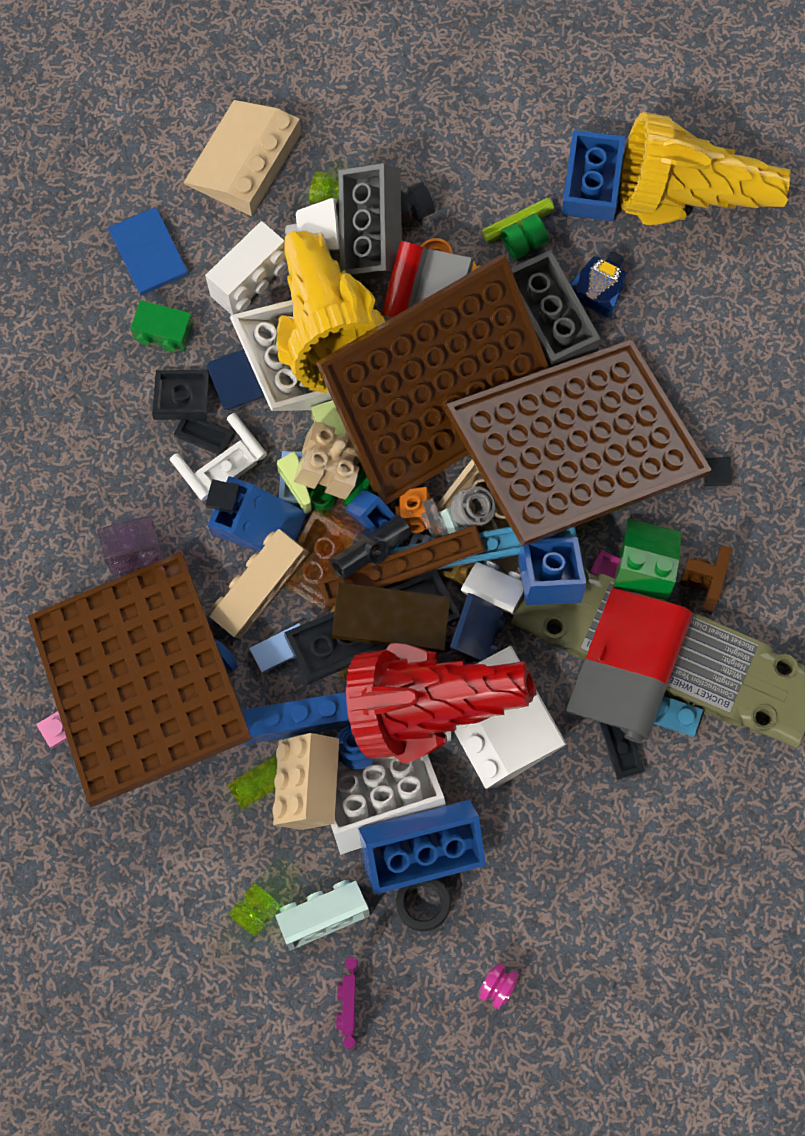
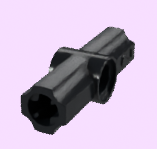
M398 515L373 532H360L355 537L353 545L332 557V560H330L332 568L338 577L344 580L369 563H382L387 558L389 550L410 537L412 534L410 527L404 518Z

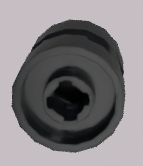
M422 181L408 187L406 193L401 190V227L414 222L416 216L422 219L435 213L431 195Z

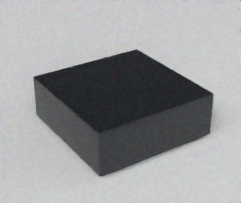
M730 457L705 458L711 468V472L708 476L703 477L704 487L732 485Z
M212 479L205 503L206 508L233 514L240 489L239 485Z

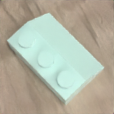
M349 880L341 881L333 886L334 890L323 894L322 891L306 897L307 902L297 906L294 902L279 909L281 913L275 916L290 951L370 917L369 909L356 881L351 883Z

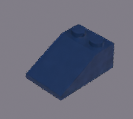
M468 593L451 644L454 654L478 662L496 654L498 644L494 643L497 632H503L507 617L503 616L504 610L472 593Z

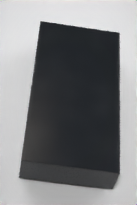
M181 420L174 432V437L218 456L227 450L234 436L233 431L208 420Z

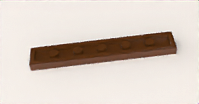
M476 525L388 555L382 563H369L344 580L338 577L337 574L317 581L325 605L328 608L336 605L339 582L385 588L469 557L485 553Z

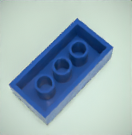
M470 800L358 828L367 879L375 895L486 866L479 815Z

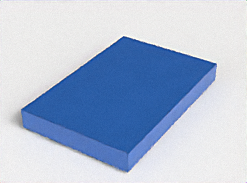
M156 207L108 227L140 296L188 276V271Z

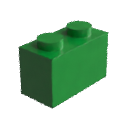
M140 300L130 330L133 338L142 345L149 346L153 343L161 345V348L169 352H176V350L184 351L193 326V319L189 312Z

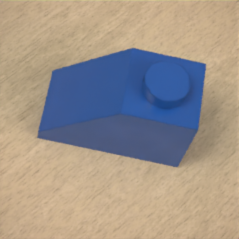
M362 490L345 508L355 522L364 531L373 532L396 517L378 496L366 490Z

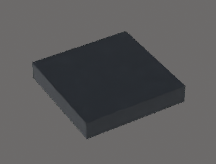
M156 370L153 420H207L210 384L209 370Z

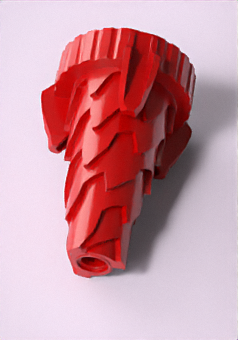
M392 643L386 650L355 655L348 668L346 700L348 718L357 746L370 759L395 757L403 764L410 763L447 743V735L443 732L457 730L456 726L475 724L490 717L505 715L504 710L529 706V703L533 701V697L537 693L536 684L533 681L531 672L527 670L526 661L493 666L485 664L463 665V661L438 663L437 652L400 643Z

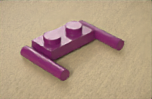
M349 957L346 959L345 965L351 975H343V982H338L337 1000H343L342 1012H337L336 1030H342V1036L345 1037L343 1045L347 1051L354 1052L357 1049V1043L353 1038L355 1035V974L358 973L359 966L354 957Z

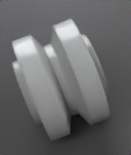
M471 487L455 494L451 501V513L454 520L463 527L480 526L492 519L495 513V501L491 493L485 488ZM471 501L475 505V513L471 510Z

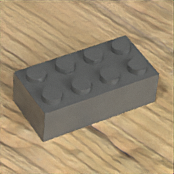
M381 163L338 170L341 272L345 270L355 280L389 277L393 271L400 241H402L400 169Z
M551 250L511 268L549 368L599 350L601 338Z

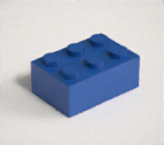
M573 130L561 215L614 221L625 136Z

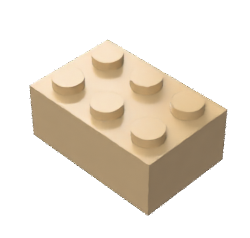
M309 733L279 741L276 751L278 760L277 774L274 780L276 790L275 803L272 810L274 815L273 825L304 830L334 824L339 738Z

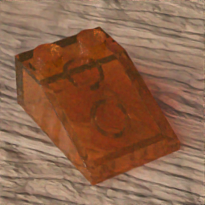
M326 509L314 510L298 541L302 547L309 551V554L283 586L325 610L327 607L317 580L337 574L332 568L330 560L353 545L355 537L360 532H363V530Z

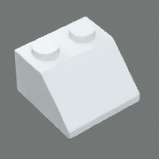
M484 561L483 564L476 562L465 580L461 591L466 595L472 593L502 608L505 612L514 615L524 594L521 575L510 571L508 575L499 572L500 566L490 561Z

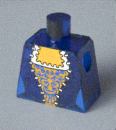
M612 251L606 261L597 256L592 257L570 283L582 305L610 319L613 317L627 272L620 268L624 261L622 255Z

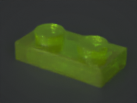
M276 756L227 784L241 810L276 790L274 784L277 774L278 759Z

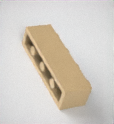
M280 529L276 532H271L263 542V545H265L259 554L255 553L246 563L248 568L241 576L237 575L229 585L230 590L224 598L220 597L212 606L213 612L209 617L233 637L241 639L309 554V551Z

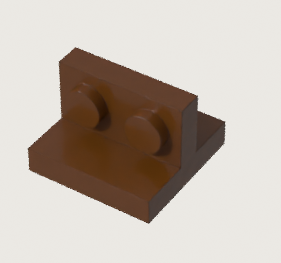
M721 545L714 565H711L708 560L703 558H688L680 584L706 591L701 612L712 615L719 601L732 551L730 547Z

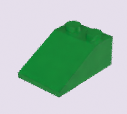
M628 518L613 587L668 601L678 571L681 532Z

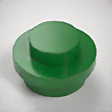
M316 486L315 489L309 492L311 508L319 513L329 511L335 504V496L325 493L326 486Z

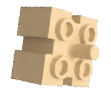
M315 421L306 435L301 453L303 457L298 464L294 482L315 489L317 484L326 486L325 493L346 499L355 486L359 471L357 464L360 460L347 432L343 437L335 435L336 428Z

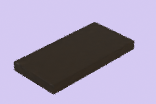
M339 582L331 638L386 646L392 643H400L431 652L444 653L450 597Z

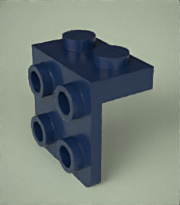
M244 349L208 363L209 373L225 410H230L265 397Z

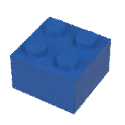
M578 537L541 539L526 546H521L518 562L526 605L582 602L586 579Z

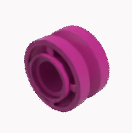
M499 962L495 968L492 967L480 988L482 992L478 998L483 1001L489 998L493 999L492 1006L499 1010L502 1004L505 1005L514 991L518 983L516 980L519 973L514 970L508 974L505 973V965Z

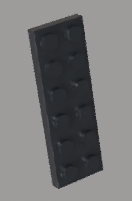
M437 570L422 574L389 588L392 590L450 597ZM451 597L447 625L459 621L461 617ZM335 611L284 632V637L308 685L349 668L351 660L357 654L386 650L388 646L331 638Z

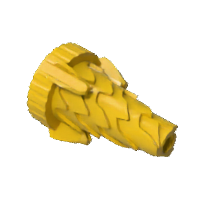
M642 112L634 122L625 147L619 181V204L622 210L628 214L637 215L642 224L645 225L685 220L687 215L684 211L685 204L707 209L709 205L734 209L736 206L758 208V206L770 208L785 207L788 201L787 194L791 171L786 168L767 165L755 158L736 155L733 149L717 147L710 144L708 140L696 138L672 121L670 117Z
M292 231L285 236L284 250L288 264L289 276H287L291 291L294 319L285 315L278 319L276 344L278 358L281 363L290 365L293 375H296V378L304 387H309L312 391L327 393L329 392L316 362L385 322V319L378 310L373 309L375 298L372 293L350 274H347L345 270L341 272L337 260H332L322 232Z

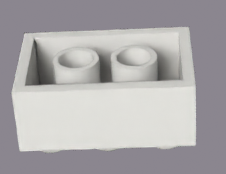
M261 221L205 275L210 296L231 315L236 314L238 311L243 312L251 303L250 299L257 293H263L269 286V281L275 275L280 276L286 270L288 265L284 250L285 241Z

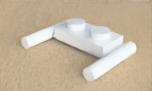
M236 413L229 415L227 420L242 440L196 471V473L192 472L178 453L170 458L172 464L201 501L207 499L212 479L224 482L227 481L228 476L237 479L257 465L258 460H262L267 456V452Z

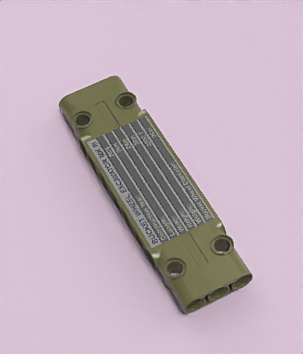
M584 568L586 587L581 603L526 605L523 594L511 624L542 637L548 644L563 646L565 652L585 661L612 588L664 602L667 601L613 587L614 578L604 574L593 575ZM693 613L664 696L703 709V713L733 726L741 727L744 725L749 727L755 734H765L797 749L805 733V665L798 663L790 655L775 653L772 647L761 641ZM553 624L558 625L562 631L557 635H553L548 632L547 627ZM780 664L787 666L790 672L789 675L780 674L776 666ZM755 715H765L768 718L769 724L765 726L758 724Z

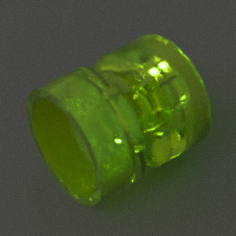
M316 170L310 186L309 203L317 204L332 198L339 199L338 176L334 179L331 173Z
M253 882L244 892L243 902L237 901L227 915L256 938L266 926L264 920L266 918L272 919L282 906ZM259 905V907L256 909V912L252 910L254 907Z

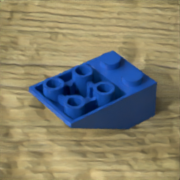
M228 476L226 482L237 484L240 487L233 514L219 510L213 511L208 523L211 535L256 552H260L265 546L263 542L266 537L278 529L285 532L295 541L297 540L307 513L253 484Z

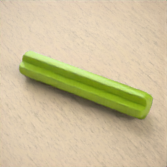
M545 198L482 230L483 238L487 243H491L501 238V229L514 223L520 225V220L534 213L539 218H542L554 211V204L550 198Z

